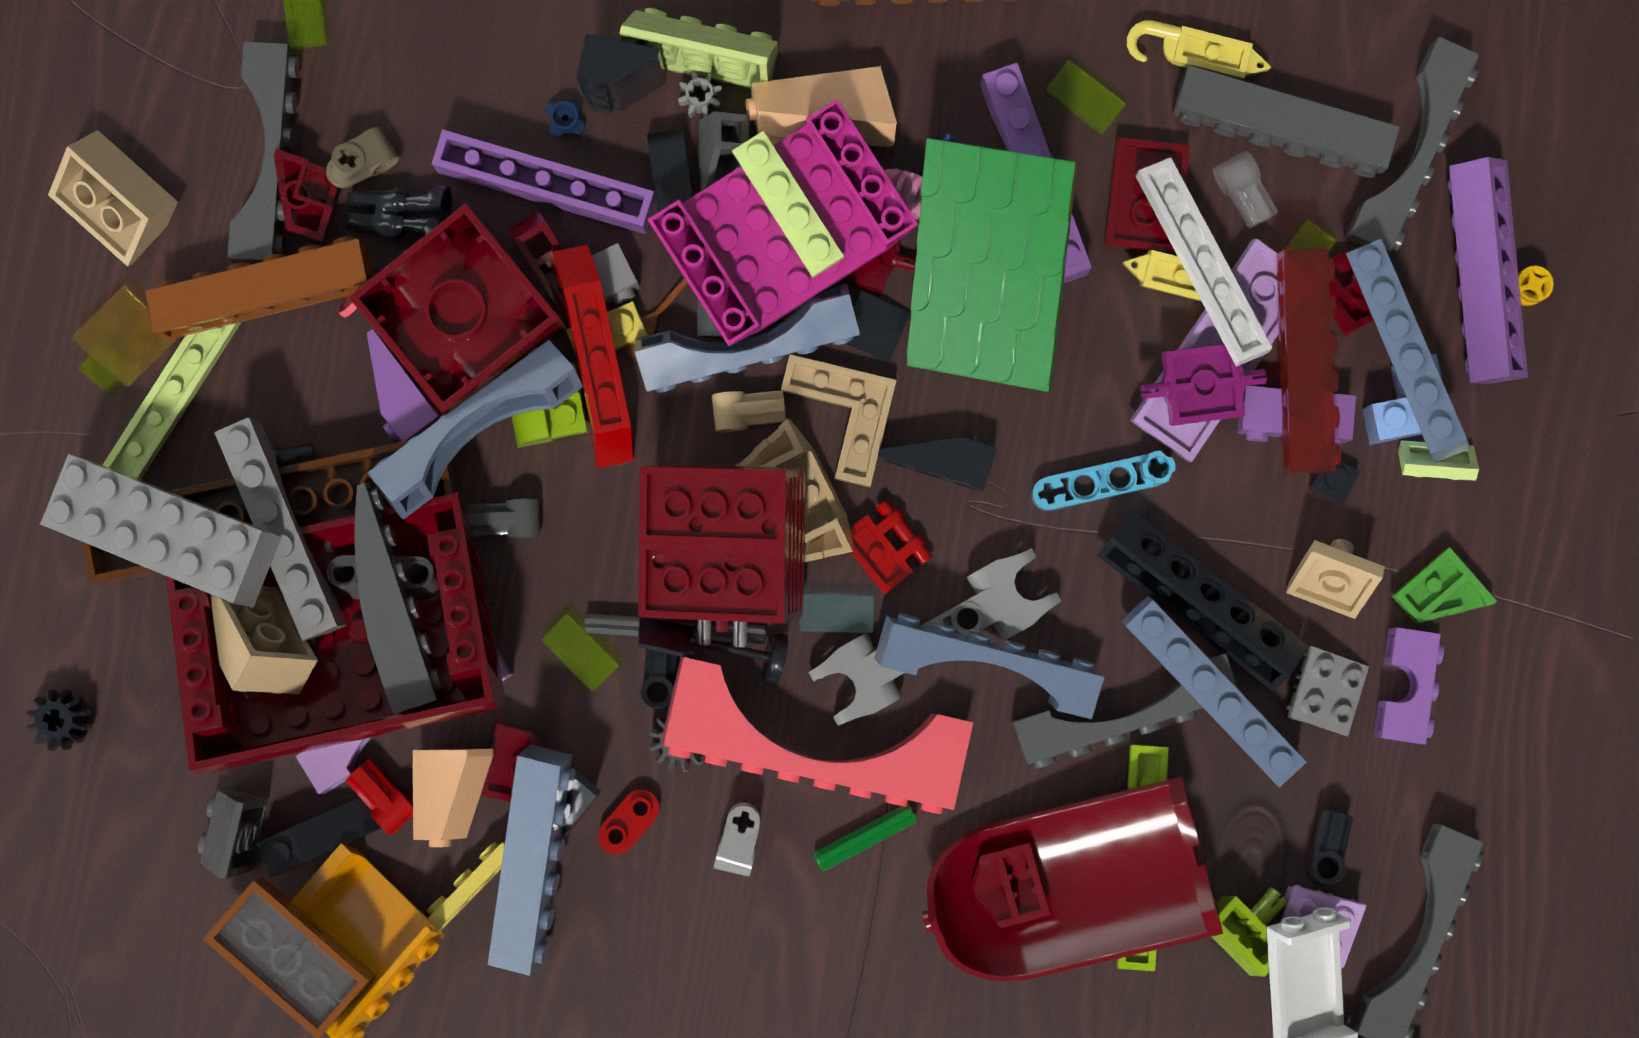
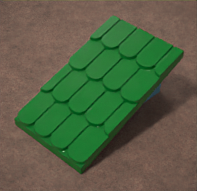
M927 138L921 187L922 199L911 301L912 313L907 348V366L1051 392L1078 163Z

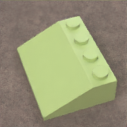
M646 8L645 12L635 10L621 25L620 35L622 41L660 49L665 70L692 75L695 72L697 77L705 78L710 73L712 80L751 88L752 83L772 80L778 54V41H773L772 36L766 33L751 32V35L737 33L735 27L726 24H716V27L701 25L702 21L689 16H681L680 20L666 17L667 14L653 8Z

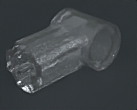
M1243 151L1213 168V175L1219 188L1227 197L1230 196L1249 229L1258 226L1278 213L1260 181V170L1249 152Z

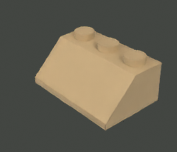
M98 130L67 146L48 194L126 266L133 264L168 226L178 203Z

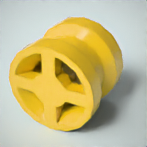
M1535 265L1527 267L1518 273L1521 305H1535L1549 297L1553 291V277L1545 268Z

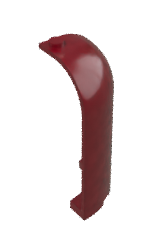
M1182 776L991 823L960 837L940 855L930 872L927 882L928 910L922 913L927 933H934L942 953L960 970L982 979L1003 982L1038 978L1223 934L1215 894L1211 889L1207 873L1208 866L1201 839H1198L1193 821L1194 814ZM1030 842L1041 876L1050 915L1001 928L977 905L972 880L982 854Z

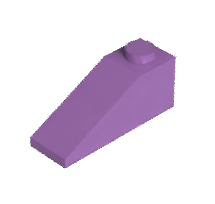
M371 329L367 332L380 412L387 421L383 428L395 443L400 440H410L435 424L441 415L374 329Z

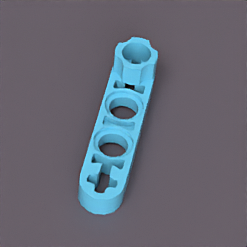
M1154 451L1150 454L1048 476L1040 479L1033 486L1031 497L1033 503L1039 509L1052 511L1153 488L1169 481L1172 472L1175 471V462L1172 457L1166 456L1162 451ZM1151 460H1155L1157 465H1163L1165 471L1159 474V478L1149 473L1148 467L1151 466ZM1132 463H1138V470H1140L1142 475L1139 478L1143 484H1136L1137 473ZM1121 467L1128 472L1130 481L1126 487L1117 488L1111 484L1109 475L1114 468ZM1088 476L1093 480L1094 490L1090 495L1081 496L1076 493L1074 481L1077 477ZM1067 479V491L1072 500L1065 501V493L1055 496L1053 504H1048L1046 499L1039 498L1038 493L1044 490V484H1049L1050 489H1058L1063 487L1061 480Z

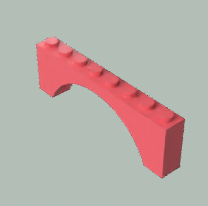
M680 657L661 745L669 747L668 754L690 759L691 752L706 755L704 762L726 767L728 760L742 763V771L763 775L764 768L778 771V779L799 783L800 776L814 779L813 786L835 791L836 784L850 787L849 794L871 799L872 792L886 795L885 802L906 807L908 800L922 803L920 810L942 814L943 808L955 809L973 722L930 713L912 734L898 744L874 755L842 761L808 758L789 752L774 744L747 721L729 693L724 681L721 665Z

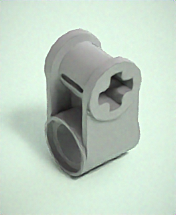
M740 802L730 809L723 836L720 837L714 869L750 876L760 827V814L753 804ZM742 811L749 812V819L754 821L753 824H747L745 829L738 828V821L733 820L734 816L740 817Z

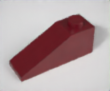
M536 211L507 230L570 328L563 290L558 288L551 252L563 250L540 212Z

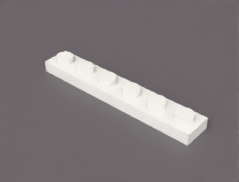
M1171 157L1139 170L1136 178L1236 367L1269 353L1272 346Z

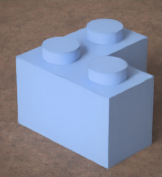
M1437 354L1431 355L1441 377ZM1393 366L1390 369L1397 399L1371 404L1362 409L1370 445L1422 435Z

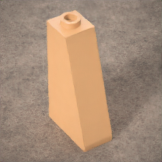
M881 66L752 83L751 99H746L745 101L746 113L749 115V121L755 122L757 134L764 131L766 136L786 138L805 126L806 118L838 99L867 145L894 146L897 121Z

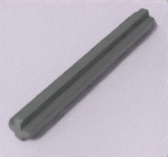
M588 613L584 619V631L593 634L638 636L639 617ZM656 618L693 626L694 636L698 637V620ZM711 621V640L733 642L734 622H729V632H716V621ZM747 623L746 643H765L766 626L763 624Z

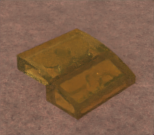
M125 286L71 337L89 356L127 387L177 339L166 341L153 333L149 309Z

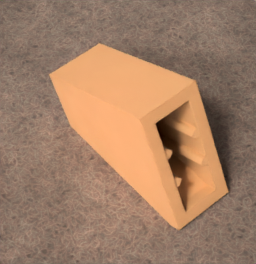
M493 749L413 750V840H429V847H450L451 839L467 838L492 761Z

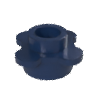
M571 99L569 101L551 102L548 104L546 113L550 116L551 126L549 127V132L553 137L560 138L565 133L579 135L584 131L585 125L581 121L579 113L582 106L578 100ZM564 115H567L569 117L568 121L566 122L562 120V117Z

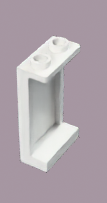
M1318 908L1313 911V914L1302 917H1287L1282 919V923L1268 926L1267 942L1273 1038H1358V1032L1344 1025L1339 931L1351 928L1350 919L1340 915L1332 908Z

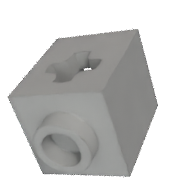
M617 243L592 255L607 304L614 301L618 305L635 296L634 291L640 287L619 244Z

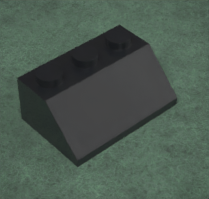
M586 34L576 78L586 103L591 105V109L611 114L613 110L623 111L663 86L666 82V73L660 49Z

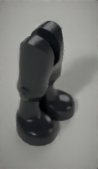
M437 185L429 190V192L420 195H409L406 190L399 187L391 188V190L348 192L347 205L359 209L375 210V214L348 213L345 216L344 228L366 234L385 236L389 240L402 238L406 233L423 238L443 222L444 219L440 217L410 218L401 215L402 212L421 211L434 216L447 217L452 208L451 188L447 185Z

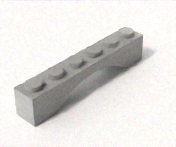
M248 417L214 432L253 525L281 536L270 566L302 641L314 640L347 626L334 593L316 564L296 522L281 481L274 451L261 421Z

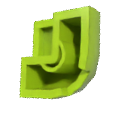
M570 363L575 368L576 373L578 375L576 363ZM581 389L554 409L533 410L511 416L517 448L551 442L557 438L588 433Z

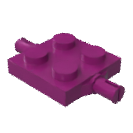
M1224 344L1161 352L1164 372L1162 382L1141 384V391L1155 390L1154 392L1141 393L1143 400L1164 397L1168 408L1169 425L1171 426L1244 417L1243 396L1245 386L1266 384L1267 378L1252 379V377L1266 375V372L1263 368L1243 371L1241 365L1236 367Z

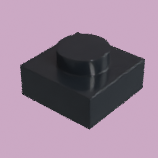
M1326 455L1308 489L1342 505L1345 503L1360 471Z

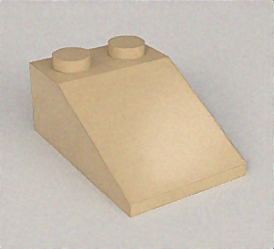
M262 586L254 608L234 604L210 594L219 665L232 690L300 694L317 662V658L307 640L302 641L289 608L278 587Z

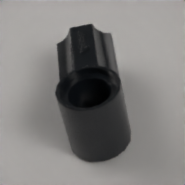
M646 649L641 698L651 709L657 711L665 710L669 707L672 697L678 656ZM656 683H662L668 688L669 694L667 699L657 704L651 702L648 697L650 687Z
M1320 810L1311 854L1305 862L1306 875L1312 882L1333 885L1344 877L1346 872L1344 859L1353 822L1352 816L1334 811ZM1324 857L1328 858L1333 866V871L1327 878H1323L1317 870L1319 861Z

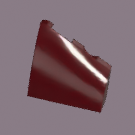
M275 149L273 157L285 229L294 235L319 244L323 240L338 187L328 180L326 168L310 163L305 158Z
M1347 251L1320 263L1308 275L1314 280L1313 288L1345 337L1374 322L1347 258Z

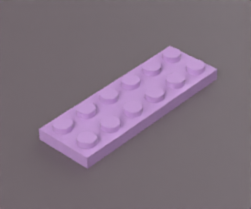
M1252 239L1231 271L1272 345L1314 283V280L1260 240ZM1206 309L1178 350L1224 344ZM1263 356L1241 364L1243 371L1255 370ZM1164 372L1161 373L1155 383L1162 382ZM1164 397L1143 400L1130 419L1132 423L1187 462L1194 460L1220 421L1213 420L1171 426L1169 425L1168 408Z

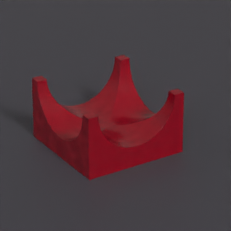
M466 203L349 296L350 300L443 414L450 413L465 402L472 393L480 391L520 357L548 340H559L568 330Z

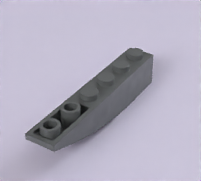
M362 483L357 485L355 510V562L360 605L369 645L392 714H396L442 698L440 690L444 689V684L438 668L432 669L428 655L432 654L429 638L426 632L420 633L416 619L420 618L418 604L414 596L408 597L404 585L405 582L409 581L407 571L402 560L396 561L392 549L393 546L397 545L391 525H384L380 513L381 510L385 509L381 493L378 488L372 489L371 483Z

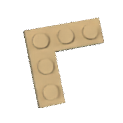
M790 354L781 390L786 393L852 408L835 479L870 488L896 380Z

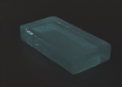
M804 594L803 617H800L799 631L873 633L874 596Z

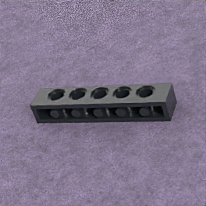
M1133 510L1116 527L1097 554L1099 558L1221 652L1226 653L1230 659L1272 691L1291 676L1309 647L1293 632L1286 629L1268 615L1266 611L1247 599L1235 587L1221 579L1205 564L1199 562L1175 541L1169 539Z

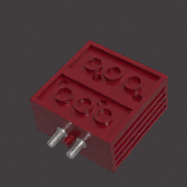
M677 464L640 467L638 617L698 620V644L701 646L703 644L704 646L711 644V620L716 621V632H729V621H734L733 645L735 647L746 646L747 622L784 624L803 617L806 468Z

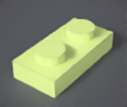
M1401 440L1398 455L1402 475L1476 481L1479 466L1474 446H1469L1470 449L1434 463L1425 442Z

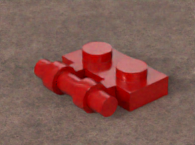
M887 499L876 507V510L884 518L881 523L876 526L870 517L866 515L850 528L855 550L850 552L851 555L884 595L914 572L905 562L909 556L913 554L921 565L933 557L924 545L926 543L924 538L920 534L916 536L903 520L906 516L899 508L895 510ZM890 529H893L905 544L899 551H896L884 536Z

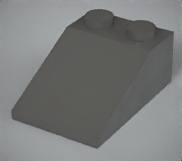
M231 789L217 790V794L211 796L207 807V817H211L208 831L202 833L198 844V853L202 854L200 864L215 876L223 879L252 871L257 852L256 843L260 839L269 798Z

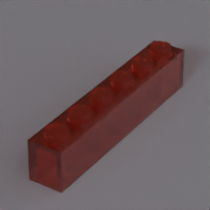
M1328 248L1283 249L1276 256L1284 475L1330 474L1336 471V465H1340L1341 447L1339 443H1335L1334 428H1338L1340 423L1339 407L1334 406L1333 391H1337L1339 382L1337 369H1332V354H1336L1337 335L1335 332H1331V318L1335 317L1336 300L1334 295H1330L1329 281H1333L1335 274L1334 260L1329 259Z

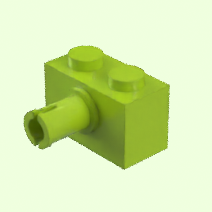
M1271 887L1251 910L1237 896H1222L1216 902L1223 934L1212 936V938L1250 976L1265 977L1269 972L1267 925L1287 905L1286 899L1284 897L1279 899L1278 897L1281 894Z

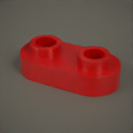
M638 789L631 792L599 828L598 841L602 849L613 855L627 852L657 819L660 813V802L657 796L646 789ZM643 801L647 804L648 811L645 815H638L635 812L634 805L636 802ZM613 829H618L622 832L623 839L620 843L611 841L610 832Z

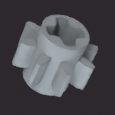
M693 72L692 80L688 84L683 82L679 84L680 89L686 95L680 97L678 102L680 106L689 105L688 115L690 118L695 113H703V116L706 117L709 115L708 111L712 107L715 109L721 108V103L714 96L722 93V87H712V75L710 73L703 79L698 78L696 73ZM702 90L705 95V101L699 102L695 91Z

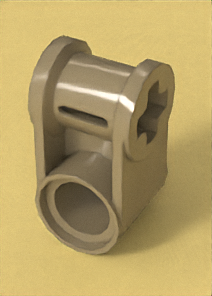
M373 127L358 137L335 147L331 160L326 167V176L333 185L339 188H348L373 175H379L389 170L400 160V157L380 127Z

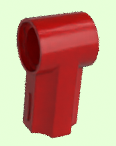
M368 759L345 780L371 809V816L387 834L393 836L413 817V799L402 788L396 787L372 759Z

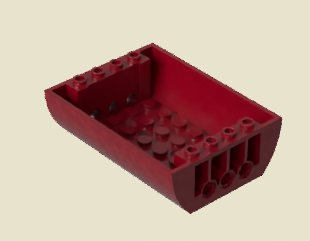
M458 492L432 498L403 520L393 507L380 511L384 525H391L397 545L392 547L394 555L426 558L436 570L439 584V592L434 597L426 600H416L420 611V618H417L416 622L419 631L428 633L432 647V654H429L428 658L432 669L438 668L444 684V689L440 690L442 698L396 714H392L369 645L360 599L344 598L327 578V567L333 559L343 555H355V515L299 528L316 564L332 589L347 626L317 639L307 640L314 655L319 657V664L310 673L300 694L232 690L219 665L210 594L166 576L188 766L191 773L198 776L502 708L505 693L482 559L467 512ZM270 566L262 586L278 587L284 598ZM351 571L344 574L340 583L350 581L354 577L355 572ZM429 573L417 575L413 584L424 582Z

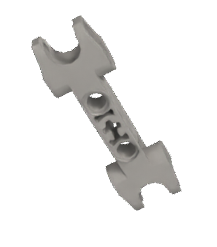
M1031 548L1020 554L996 560L967 576L976 595L923 625L933 627L934 622L943 623L956 628L955 633L968 636L969 631L979 632L993 624L1001 640L1004 641L1032 626L1048 610L1060 603L1061 599L1056 592L1042 599L1031 601L1024 599L1017 592L1014 583L1017 572L1036 558ZM962 609H970L976 614L977 623L970 630L963 629L958 625L957 615ZM867 633L841 646L822 664L808 672L813 682L834 673L847 675L854 682L856 690L854 700L845 709L833 716L838 726L855 718L874 714L902 698L893 679L905 672L881 667L874 659L876 648Z

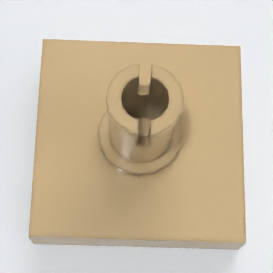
M1336 539L1332 541L1330 546L1314 540L1289 580L1286 593L1355 619L1382 580L1385 566L1353 555L1354 546L1347 540Z

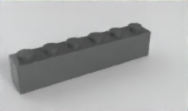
M1190 65L1183 74L1172 115L1180 117L1179 121L1183 124L1199 127L1200 124L1214 127V132L1223 136L1234 137L1235 134L1245 136L1254 145L1261 147H1270V144L1284 148V152L1288 155L1295 157H1305V155L1319 158V163L1325 166L1337 168L1340 165L1354 168L1355 174L1368 178H1374L1375 175L1380 176L1388 169L1400 128L1396 125Z

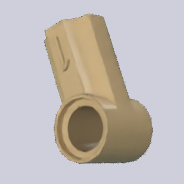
M783 390L745 394L742 391H732L712 395L715 432L741 431L748 429V426L783 423L786 420Z

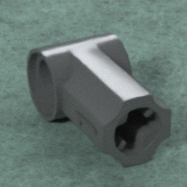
M513 499L499 504L467 505L466 512L475 537L507 535V538L540 537L538 499Z

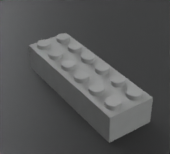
M68 454L40 523L45 527L231 603L253 608L281 540L279 535L91 460Z

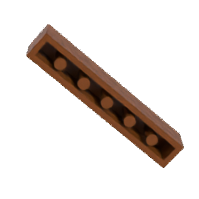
M341 237L334 240V245L321 248L318 245L305 246L298 249L297 254L289 256L283 254L268 255L260 263L252 265L249 263H236L228 266V271L220 273L212 271L199 272L194 274L191 280L183 282L178 280L162 281L157 284V288L145 291L153 333L167 341L350 296L374 277L369 247L355 237Z

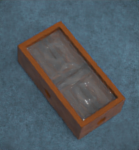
M264 877L254 880L203 938L206 943L315 1038H321L331 1029L376 976Z

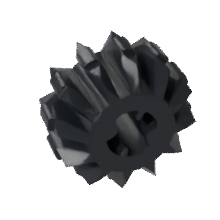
M55 689L48 690L46 699L36 697L34 703L39 710H28L26 713L30 718H35V723L29 724L26 728L29 732L38 731L34 742L36 744L46 742L48 751H56L59 746L63 751H68L72 749V741L82 743L85 739L80 730H90L92 727L90 723L83 722V717L89 716L92 713L91 709H80L85 699L82 696L72 698V691L69 689H63L60 694ZM56 714H59L60 718L65 719L63 726H59V723L54 721Z

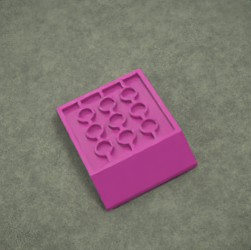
M838 99L806 118L805 126L773 145L844 255V259L812 278L741 166L684 203L677 200L648 219L728 346L768 327L887 251L918 226L915 218Z

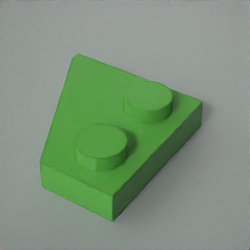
M1450 547L1444 549L1392 595L1395 601L1416 624L1493 605L1497 601Z

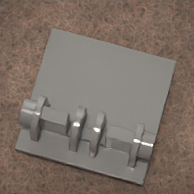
M1310 646L1307 653L1303 655L1304 658L1299 671L1302 672V675L1296 674L1295 677L1300 679L1299 685L1293 684L1292 687L1297 691L1292 694L1290 704L1286 707V710H1289L1288 718L1300 722L1303 721L1348 737L1369 666Z

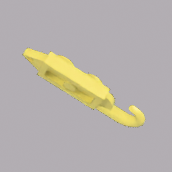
M1144 20L1135 24L1127 36L1129 53L1141 62H1146L1147 56L1138 50L1137 40L1141 35L1149 34L1164 38L1163 52L1166 59L1173 65L1185 68L1190 65L1242 81L1245 77L1266 72L1271 68L1252 49V43L1185 26L1181 28L1154 20ZM1257 64H1261L1262 68H1258Z
M1148 250L1146 255L1122 262L1140 281V286L1201 301L1178 256ZM1132 262H1135V263H1136V267H1135V268H1132V266H1131V263H1132Z

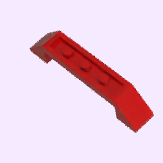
M584 245L551 252L558 288L563 290L592 432L589 435L596 468L633 461L631 424L601 281L589 247Z

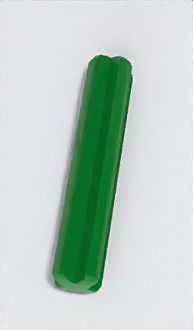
M909 804L906 807L900 806L817 850L814 853L815 860L822 871H827L915 824L917 817Z

